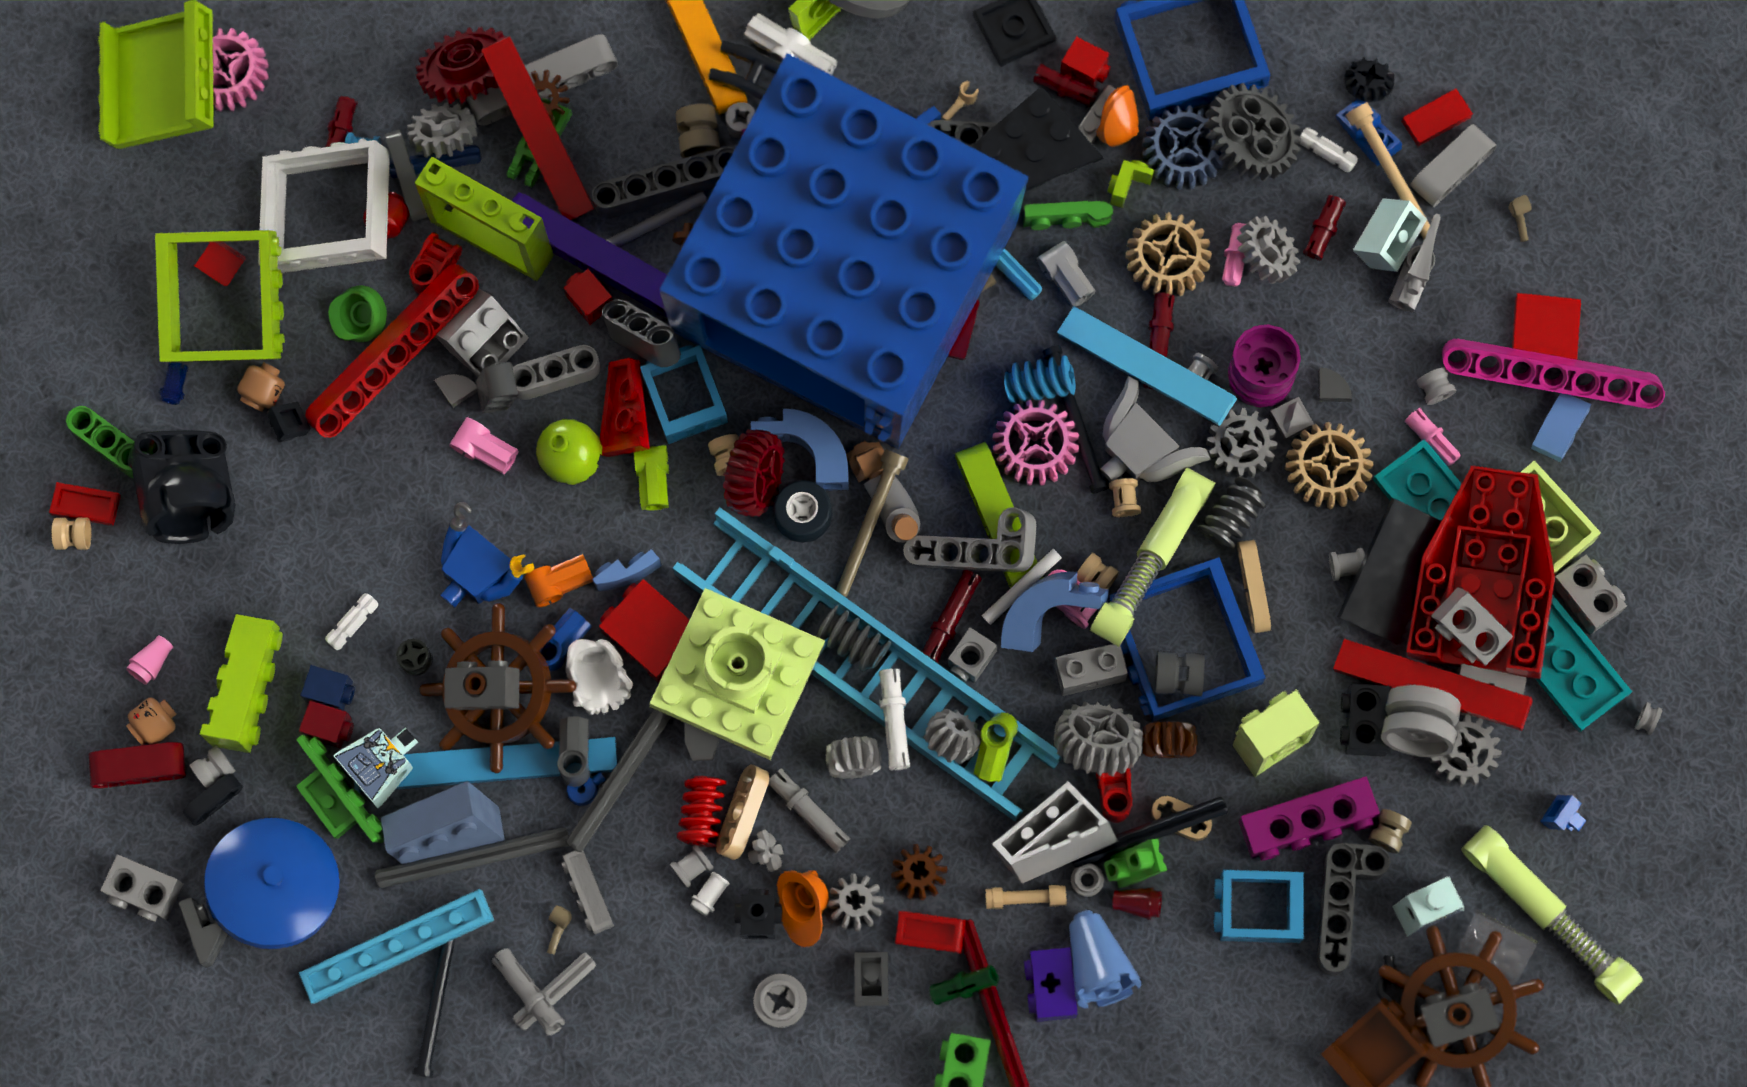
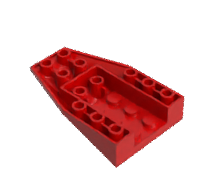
M1479 466L1470 467L1422 557L1406 651L1409 659L1458 667L1461 664H1466L1478 668L1541 679L1555 572L1538 475ZM1457 587L1467 591L1513 635L1510 641L1487 665L1477 660L1473 663L1468 661L1458 651L1461 645L1454 638L1448 641L1435 629L1438 623L1431 615ZM1458 610L1454 613L1452 617L1453 625H1458L1462 622L1464 618L1463 610ZM1482 632L1476 637V647H1481L1485 644L1487 640L1486 632Z

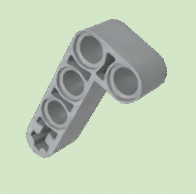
M1015 507L1007 508L999 516L997 539L918 535L907 540L903 549L904 556L910 563L926 568L1025 572L1032 566L1034 561L1036 520L1027 511ZM1021 516L1023 521L1022 527L1014 532L1012 527L1013 521L1016 517ZM956 545L958 555L953 561H950L949 550ZM987 547L989 556L986 561L981 563L979 559L980 551ZM925 548L934 550V555H919V551ZM1018 548L1020 558L1015 564H1012L1010 554L1014 549Z

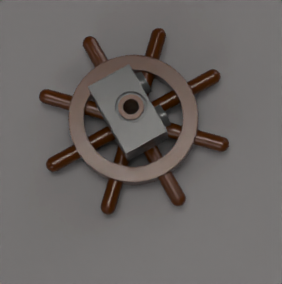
M496 603L492 607L491 632L476 635L464 643L451 628H444L441 631V637L455 653L445 668L443 683L422 684L419 692L422 696H443L444 708L454 724V727L439 743L442 751H449L464 734L473 740L490 743V770L493 773H500L503 769V744L514 742L531 733L545 749H551L554 746V739L539 723L548 709L551 693L573 692L577 685L572 679L551 680L548 664L540 650L556 633V629L552 624L545 625L529 642L520 636L505 633V607L501 603ZM504 646L519 653L508 667L507 661H504ZM491 648V661H487L486 667L477 655ZM528 665L532 680L519 681V673ZM519 694H532L526 709L519 702ZM488 709H490V730L476 723L479 717ZM504 709H508L518 720L503 728Z
M1430 925L1426 929V935L1434 957L1422 963L1411 976L1388 965H1382L1379 968V975L1382 978L1404 989L1401 1007L1405 1011L1406 1016L1403 1018L1412 1028L1415 1025L1419 1028L1427 1027L1432 1043L1430 1041L1426 1043L1431 1049L1424 1055L1426 1059L1415 1079V1084L1418 1087H1426L1439 1064L1452 1068L1471 1067L1477 1087H1491L1484 1063L1499 1054L1507 1043L1529 1054H1536L1539 1051L1537 1042L1514 1031L1517 1020L1516 999L1540 992L1544 984L1540 979H1533L1511 986L1504 973L1491 962L1502 941V934L1499 931H1492L1489 934L1479 955L1468 952H1446L1439 928L1435 925ZM1454 966L1472 968L1464 985L1461 987L1457 985L1452 970ZM1439 971L1445 992L1440 993L1423 983L1429 976ZM1484 975L1493 982L1498 989L1497 991L1489 993L1486 985L1479 987ZM1416 996L1425 999L1427 1003L1421 1005L1422 1014L1415 1016ZM1502 1003L1503 1016L1500 1024L1493 1006ZM1486 1031L1494 1035L1487 1044L1478 1048L1474 1035ZM1462 1040L1465 1049L1464 1053L1445 1051L1449 1043Z

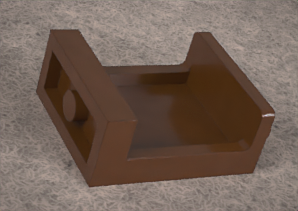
M1384 997L1325 1049L1321 1055L1349 1087H1388L1431 1048L1426 1044L1429 1042L1426 1034L1416 1025L1412 1028L1403 1018L1406 1016V1013L1396 1001L1391 1000L1389 1002Z

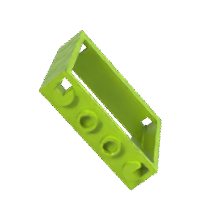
M434 157L430 158L415 181V186L430 222L533 280L538 281L554 256L542 218ZM447 204L454 207L451 213L445 210ZM526 216L534 220L530 228L522 223Z
M277 231L155 233L159 362L281 359L285 338L283 333H280V320H283L284 307L282 301H279V288H282L283 275L281 269H278L277 256H281L282 247H279ZM259 241L263 350L181 352L177 243Z

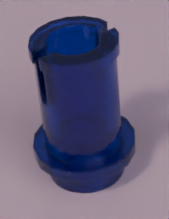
M168 363L164 386L159 389L161 401L167 404L178 405L180 400L184 399L185 394L182 391L186 374L189 370L187 365H183V368H181L182 363Z

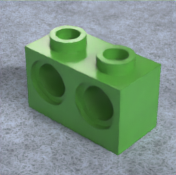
M951 1033L949 1041H942L939 1060L946 1061L943 1074L937 1073L934 1087H948L950 1082L955 1079L964 1080L968 1087H983L991 1040ZM960 1046H968L973 1050L974 1057L968 1063H961L955 1058V1050Z

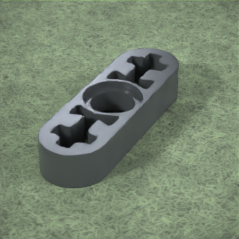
M398 129L385 133L387 145L413 222L427 218V212L415 186L417 178L402 132Z

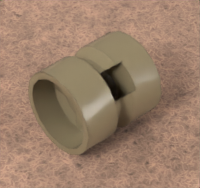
M693 104L676 111L677 130L681 134L679 145L682 158L720 148L719 134L713 130L718 127L715 107L708 104Z

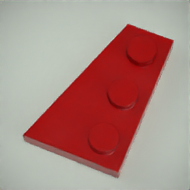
M632 358L609 362L600 432V442L603 448L602 456L612 457L650 449L640 361Z

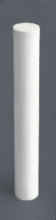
M1052 549L995 602L982 617L991 625L1023 592L1037 582L1062 557L1055 549Z

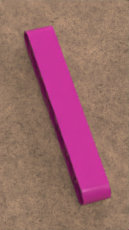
M1463 339L1449 340L1442 348V359L1445 369L1456 375L1647 409L1658 407L1665 398V391L1660 379L1655 374ZM1460 350L1466 356L1460 362H1452L1448 359L1449 354ZM1487 356H1493L1498 360L1496 365L1491 368L1482 367L1480 362ZM1518 362H1525L1529 365L1528 370L1522 374L1514 373L1512 368ZM1549 368L1561 370L1560 376L1556 379H1547L1544 377V374ZM1583 373H1588L1593 376V379L1587 385H1580L1576 382L1577 377ZM1612 380H1624V387L1618 391L1610 390L1608 386ZM1646 385L1657 387L1656 392L1651 396L1640 394L1642 388Z

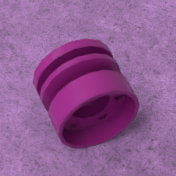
M1269 324L1254 326L1242 333L1235 343L1227 372L1229 387L1237 398L1248 405L1256 407L1273 406L1286 398L1292 389L1301 360L1299 345L1293 336L1284 329Z

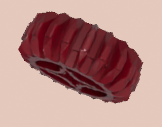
M748 429L739 436V440L734 442V449L730 451V458L726 462L727 468L724 473L725 482L723 484L725 489L724 499H726L727 507H730L731 511L737 512L739 515L760 517L774 503V496L778 494L779 484L782 483L781 476L784 472L782 468L785 459L782 457L784 448L781 447V439H778L777 435L771 434L769 431Z

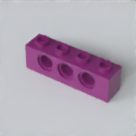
M1366 776L1243 815L1238 823L1251 859L1260 857L1261 861H1266L1279 856L1278 850L1291 846L1292 851H1297L1310 846V840L1321 836L1324 841H1328L1342 836L1341 830L1354 827L1355 831L1369 828L1374 825L1373 820L1377 819L1380 812ZM1340 803L1347 806L1349 817H1337L1333 812V805ZM1306 813L1313 814L1318 820V826L1316 828L1305 827L1301 821V816ZM1275 823L1282 824L1287 830V836L1281 839L1274 837L1270 832V826Z

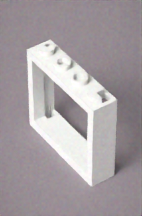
M363 138L358 143L335 142L331 144V147L319 148L309 146L304 147L303 151H280V154L263 156L260 230L277 231L279 247H282L281 256H277L278 269H281L282 273L386 259L390 151L379 144L377 140L367 141ZM368 163L366 238L284 249L287 175ZM260 251L258 255V265H260Z

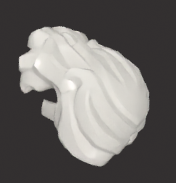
M580 639L574 641L568 647L566 674L568 679L574 680L577 685L575 691H573V704L575 707H583L589 715L594 713L598 715L600 711L603 714L607 713L609 705L613 710H617L620 705L625 703V699L628 700L631 697L630 691L633 683L627 676L626 670L622 667L621 655L607 640L599 639L593 641Z

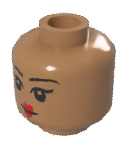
M265 362L262 363L261 367L256 365L249 366L237 387L238 393L242 396L240 401L261 412L265 408L270 409L275 406L285 388L284 380L278 377L280 370Z
M149 697L128 713L127 717L130 723L126 727L141 745L145 743L148 745L158 744L176 729V724L172 718L177 713L165 699L159 703L155 698Z

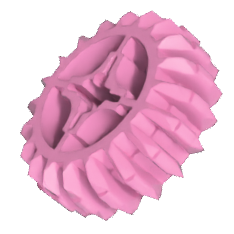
M218 28L217 36L213 37V86L223 84L229 87L225 89L213 88V105L215 104L216 109L220 112L225 104H227L230 111L234 112L235 103L237 102L246 108L245 98L249 97L256 101L257 96L254 90L264 91V85L261 81L268 80V74L265 70L269 67V64L264 59L265 52L263 48L258 47L259 44L256 39H249L244 31L237 36L235 29L232 28L227 35L224 34L222 29ZM232 50L238 52L234 54H225L223 51ZM221 61L229 68L228 71L231 78H228L226 72L223 73ZM249 67L244 79L238 83L240 75L246 72V68Z
M1027 400L1026 409L1024 410L1019 404H1015V415L1005 411L1003 417L1006 422L997 421L996 428L1000 432L993 433L992 440L997 442V444L993 445V453L1001 454L996 459L997 464L1003 465L1008 463L1004 468V473L1008 475L1015 470L1014 480L1016 482H1019L1023 475L1027 476V485L1029 486L1033 484V477H1039V484L1041 486L1045 485V476L1047 475L1053 482L1057 481L1058 475L1056 470L1066 475L1068 473L1066 464L1073 465L1076 458L1072 454L1079 451V445L1073 443L1079 439L1078 432L1071 431L1075 427L1074 421L1064 422L1067 418L1066 411L1056 415L1057 405L1055 403L1050 406L1049 410L1044 409V400L1039 401L1038 407H1033L1032 401ZM1042 421L1045 424L1040 427H1032L1025 422ZM1014 430L1019 434V438L1023 442L1016 455H1014L1009 445V438ZM1055 430L1059 433L1062 440V449L1058 455L1053 453V447L1048 442ZM1042 438L1041 447L1038 444L1030 446V439L1037 441ZM1035 457L1040 458L1044 462L1048 461V463L1032 465L1026 462Z

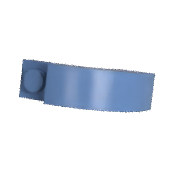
M783 408V421H777V418L761 417L758 421H751V430L769 431L771 434L777 435L781 442H792L804 447L811 454L816 464V484L824 490H849L848 462L844 447L836 433L821 419L804 411Z
M1061 572L1038 580L1023 592L1009 609L1003 624L1001 648L1033 652L1041 644L1042 621L1048 609L1059 605L1101 609L1104 603L1108 602L1109 589L1099 588V584L1094 582H1081L1077 585L1078 572Z

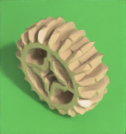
M1170 212L1166 213L1165 220L1162 221L1160 216L1155 214L1153 216V224L1144 219L1141 224L1142 229L1135 228L1132 234L1134 238L1128 239L1127 246L1130 250L1126 251L1125 258L1130 260L1127 265L1128 271H1136L1133 275L1134 282L1144 279L1142 284L1143 290H1147L1151 285L1154 286L1153 295L1160 293V289H1165V293L1172 295V290L1176 289L1177 294L1182 296L1185 292L1184 285L1193 291L1196 287L1195 281L1203 282L1205 278L1203 272L1209 271L1210 264L1207 260L1211 259L1212 252L1207 250L1210 245L1209 239H1201L1204 235L1203 228L1193 230L1195 226L1194 220L1184 224V216L1182 214L1178 216L1177 221L1171 220L1172 215ZM1170 234L1164 241L1153 240L1152 243L1148 242L1156 236ZM1179 237L1190 245L1194 256L1188 254L1189 251L1181 248L1178 242ZM1171 244H1173V255L1168 259L1166 266H1164V255L1169 251ZM1143 254L1149 255V259L1154 260L1158 264V273L1148 266ZM1189 268L1181 274L1168 276L1169 271L1172 269Z
M1330 422L1325 423L1323 431H1321L1317 424L1312 425V434L1306 430L1301 431V440L1294 439L1291 444L1294 449L1288 450L1286 455L1291 461L1286 463L1285 470L1293 472L1288 476L1287 480L1289 483L1299 482L1293 491L1297 494L1305 490L1304 502H1308L1311 496L1317 498L1315 501L1316 508L1321 506L1323 500H1327L1328 509H1333L1336 499L1341 507L1346 506L1347 497L1352 501H1356L1359 497L1357 491L1365 492L1367 488L1365 482L1370 481L1372 478V474L1367 470L1372 469L1373 461L1366 459L1370 456L1371 450L1369 448L1360 449L1365 442L1364 438L1361 437L1353 440L1355 430H1349L1348 434L1343 433L1344 427L1342 423L1338 424L1336 431L1332 430ZM1323 443V450L1320 456L1312 457L1311 460H1303L1305 453L1310 448ZM1335 445L1345 449L1350 456L1340 455L1336 451ZM1327 456L1331 465L1335 466L1331 476L1328 466L1324 464ZM1355 470V475L1351 481L1335 488L1338 475L1347 474V471ZM1306 471L1309 474L1319 476L1323 481V486L1315 483L1307 475Z

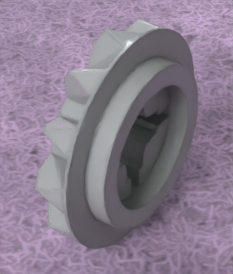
M774 974L765 978L758 985L754 994V1008L757 1015L763 1022L773 1027L783 1028L794 1025L804 1015L807 1006V995L804 987L796 978L787 974ZM788 988L786 1000L793 1008L782 1006L773 1014L775 1002L768 996V993L780 996Z

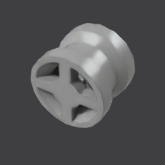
M738 102L730 106L726 112L727 130L735 139H741V130L747 128L755 113V109L750 104Z
M1445 367L1430 371L1416 381L1419 388L1424 389L1426 393L1425 401L1427 405L1443 401L1454 395L1457 391L1455 386L1449 383L1447 379L1448 372Z

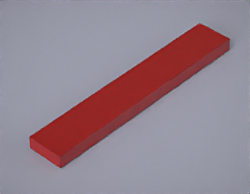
M511 36L481 49L562 216L572 220L593 210L594 206Z
M1347 639L1343 640L1333 670L1337 673L1375 685L1391 686L1390 689L1404 685H1421L1440 689L1450 693L1459 700L1461 704L1460 712L1520 731L1523 730L1533 702L1532 697Z

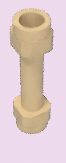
M1049 885L1046 890L1002 891V887L985 889L986 909H1003V905L1049 903V907L1066 905L1065 885Z

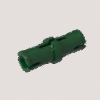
M992 965L970 973L962 971L957 973L955 978L932 984L929 988L930 996L935 1005H941V1003L959 997L967 999L972 997L974 992L997 986L999 978Z

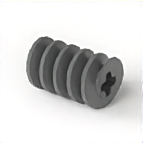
M1240 476L1235 478V485L1227 488L1228 495L1221 496L1219 500L1220 505L1212 508L1213 515L1205 517V525L1198 526V530L1210 541L1234 549L1235 544L1230 537L1234 536L1239 539L1243 537L1238 527L1241 526L1249 529L1251 526L1246 520V516L1254 519L1258 517L1253 507L1257 506L1261 509L1266 507V504L1261 499V490L1251 481Z
M839 604L836 605L820 625L817 637L823 640L829 638L827 646L830 649H834L839 645L838 655L841 657L850 653L848 662L855 664L860 661L859 670L861 672H865L870 668L872 670L888 651L891 641L888 640L880 646L878 644L881 637L880 633L869 638L870 626L867 625L863 629L858 630L860 619L857 617L852 622H847L849 611L846 610L838 615L836 613Z

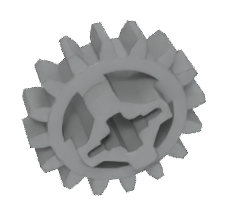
M448 102L438 107L433 104L430 111L421 109L422 116H413V123L407 126L411 146H414L416 153L423 151L424 157H428L432 153H435L436 158H440L443 154H447L449 157L453 156L454 150L457 149L463 152V145H472V137L477 136L474 115L470 114L469 108L461 110V106L458 103L453 107H449Z
M1257 216L1240 228L1242 234L1237 237V240L1242 245L1238 247V251L1244 253L1245 258L1242 261L1251 264L1250 272L1254 273L1257 271L1260 280L1263 281L1268 277L1270 284H1274L1276 281L1282 283L1297 272L1295 266L1300 263V260L1294 255L1299 252V249L1293 247L1292 242L1295 239L1287 237V228L1283 227L1280 229L1277 220L1274 219L1272 222H1269L1267 216L1261 219Z
M1242 408L1240 415H1236L1231 409L1228 413V419H1224L1219 427L1214 425L1210 427L1209 433L1214 437H1208L1206 445L1214 448L1209 450L1208 453L1210 458L1217 457L1214 466L1216 469L1221 466L1226 467V476H1229L1232 471H1236L1237 477H1242L1244 472H1248L1249 476L1253 478L1256 474V468L1263 472L1266 470L1267 464L1264 460L1272 462L1275 455L1269 450L1277 448V442L1270 440L1275 436L1276 431L1275 429H1266L1269 423L1267 418L1261 422L1257 420L1258 411H1255L1252 416H1247L1246 408ZM1234 425H1244L1235 429L1231 428ZM1255 430L1261 436L1262 442L1257 440L1256 435L1254 433ZM1241 438L1247 441L1243 448L1237 446ZM1220 442L1227 447L1230 454L1229 457L1223 452ZM1247 458L1253 459V460L1250 461V462H1245V463H1241V462H1240L1241 460H1244V459H1247Z
M1466 714L1462 722L1458 721L1456 726H1453L1457 734L1452 753L1429 759L1430 763L1439 764V768L1435 772L1437 775L1443 772L1448 774L1446 778L1447 783L1457 778L1459 787H1463L1467 779H1469L1470 783L1475 786L1479 783L1478 776L1484 780L1491 776L1487 768L1495 770L1499 764L1493 758H1498L1502 754V751L1494 749V746L1500 742V738L1490 737V733L1494 728L1492 726L1486 729L1481 727L1483 723L1482 718L1473 723L1471 722L1470 714ZM1468 731L1475 733L1480 738H1476L1468 734ZM1462 744L1464 748H1471L1472 750L1468 757L1464 752H1458ZM1486 752L1484 763L1478 768L1477 756ZM1452 762L1460 766L1462 771L1454 768L1449 763Z

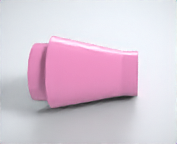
M158 635L154 641L129 659L130 664L126 670L136 680L147 685L150 680L154 681L169 652L173 649L172 644L164 637Z

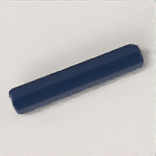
M478 145L464 146L463 152L456 149L453 151V156L450 157L447 154H443L440 158H436L435 153L428 157H424V154L410 156L415 174L422 172L431 157L452 168L481 162V153ZM389 160V174L392 178H398L393 160Z

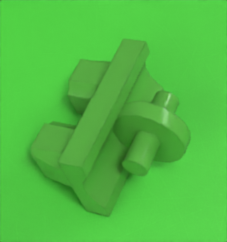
M1158 838L1150 839L1110 856L1111 860L1104 862L1108 880L1117 881L1119 888L1128 887L1167 871L1166 865L1163 862V855L1159 853Z

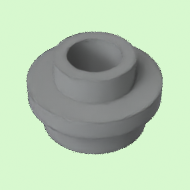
M1089 863L1075 868L1071 875L1072 888L1077 894L1084 897H1092L1098 894L1104 884V875L1094 864ZM1082 876H1092L1094 883L1091 886H1084L1081 882Z

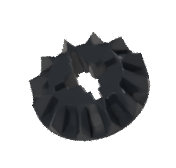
M1363 57L1360 62L1352 61L1350 67L1345 72L1344 84L1347 91L1356 99L1365 102H1377L1391 94L1394 88V73L1389 70L1388 64L1383 65L1379 63L1377 58L1373 61H1367ZM1373 73L1374 79L1369 83V86H1366V77L1368 74Z

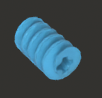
M1066 355L1061 357V365L1059 366L1054 357L1049 358L1048 367H1045L1042 359H1038L1036 369H1033L1030 361H1025L1024 371H1021L1019 364L1016 362L1012 364V372L1009 373L1007 371L1004 375L1005 391L1012 404L1018 403L1020 399L1023 402H1027L1032 397L1035 400H1041L1044 396L1051 399L1056 394L1060 397H1065L1069 392L1074 395L1076 390L1074 370Z

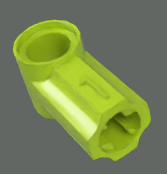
M667 445L650 446L649 450L634 452L636 476H639L641 509L654 511L669 508Z
M1003 712L998 713L983 725L981 729L982 741L973 774L977 775L979 779L989 782L1002 781L1012 740L1018 732L1017 721L1012 715ZM994 724L1004 728L1006 732L1005 737H1000L995 733Z

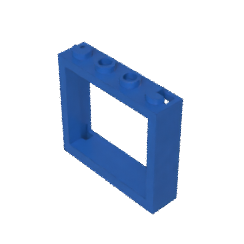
M1131 0L1116 8L1115 23L1148 120L1153 119L1155 116L1162 117V112L1165 109L1171 114L1174 113V107L1177 105L1183 111L1189 105L1193 108L1211 103L1223 89L1227 90L1231 85L1237 88L1241 83H1244L1247 89L1253 84L1256 85L1257 89L1268 86L1270 72L1245 0H1231L1254 68L1159 95L1154 93L1130 21L1204 0H1143L1140 2Z
M1220 557L1152 580L1153 583L1147 589V593H1145L1142 600L1208 578L1246 677L1202 692L1201 697L1190 696L1159 707L1131 631L1129 630L1120 646L1123 655L1127 654L1131 666L1127 667L1132 685L1138 684L1142 696L1138 697L1144 716L1149 714L1152 722L1262 685L1266 677ZM1116 593L1110 594L1108 596L1107 603H1110Z

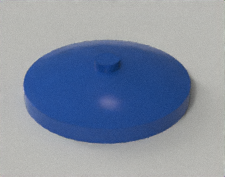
M282 818L257 819L244 823L230 831L221 839L210 855L204 879L206 903L217 924L237 941L262 949L290 947L313 936L322 928L332 914L339 891L338 866L332 851L325 841L308 827Z

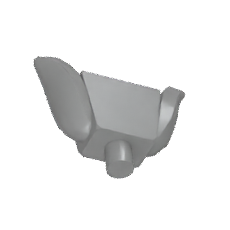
M1127 375L1124 389L1112 406L1103 424L1102 436L1106 442L1105 451L1112 458L1100 468L1102 474L1110 482L1117 480L1125 471L1133 479L1159 482L1179 474L1186 468L1211 460L1206 448L1190 447L1179 450V445L1136 403L1139 394V381Z

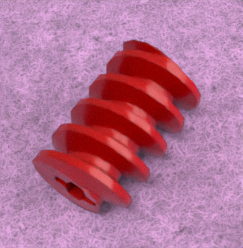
M694 776L692 779H687L684 782V786L690 792H685L682 799L689 803V805L682 806L680 810L687 818L679 820V826L685 829V831L677 833L678 840L693 846L717 847L709 842V838L719 837V833L712 830L711 825L721 824V820L712 815L713 812L723 811V807L714 803L715 799L725 797V794L716 790V787L726 785V780L709 776Z

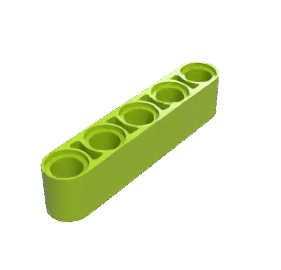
M983 442L955 453V458L959 469H963L960 470L971 497L974 498L972 500L983 526L986 527L985 530L988 538L997 539L999 516L1004 510L1014 506L987 443ZM1016 517L1013 521L1012 527L1014 532L1022 527L1019 517ZM1018 548L1014 549L1010 554L1012 564H1015L1020 558ZM1035 555L1032 566L1025 572H1003L1008 585H1011L1009 586L1010 588L1038 563Z

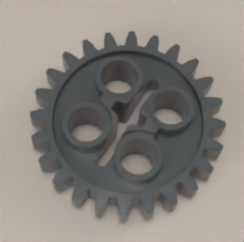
M1241 83L1237 88L1231 85L1227 90L1223 89L1209 104L1210 109L1205 113L1209 120L1204 124V127L1211 131L1206 135V138L1215 140V144L1211 149L1221 151V155L1218 158L1219 161L1226 158L1229 160V170L1234 166L1238 167L1239 176H1242L1247 171L1250 180H1254L1258 175L1262 181H1265L1269 176L1275 179L1279 174H1284L1297 160L1295 155L1301 151L1297 144L1302 139L1294 133L1300 127L1291 124L1290 121L1295 116L1294 114H1286L1284 112L1287 104L1280 106L1277 104V95L1270 99L1267 97L1268 92L1266 88L1258 93L1255 84L1247 89L1245 84Z

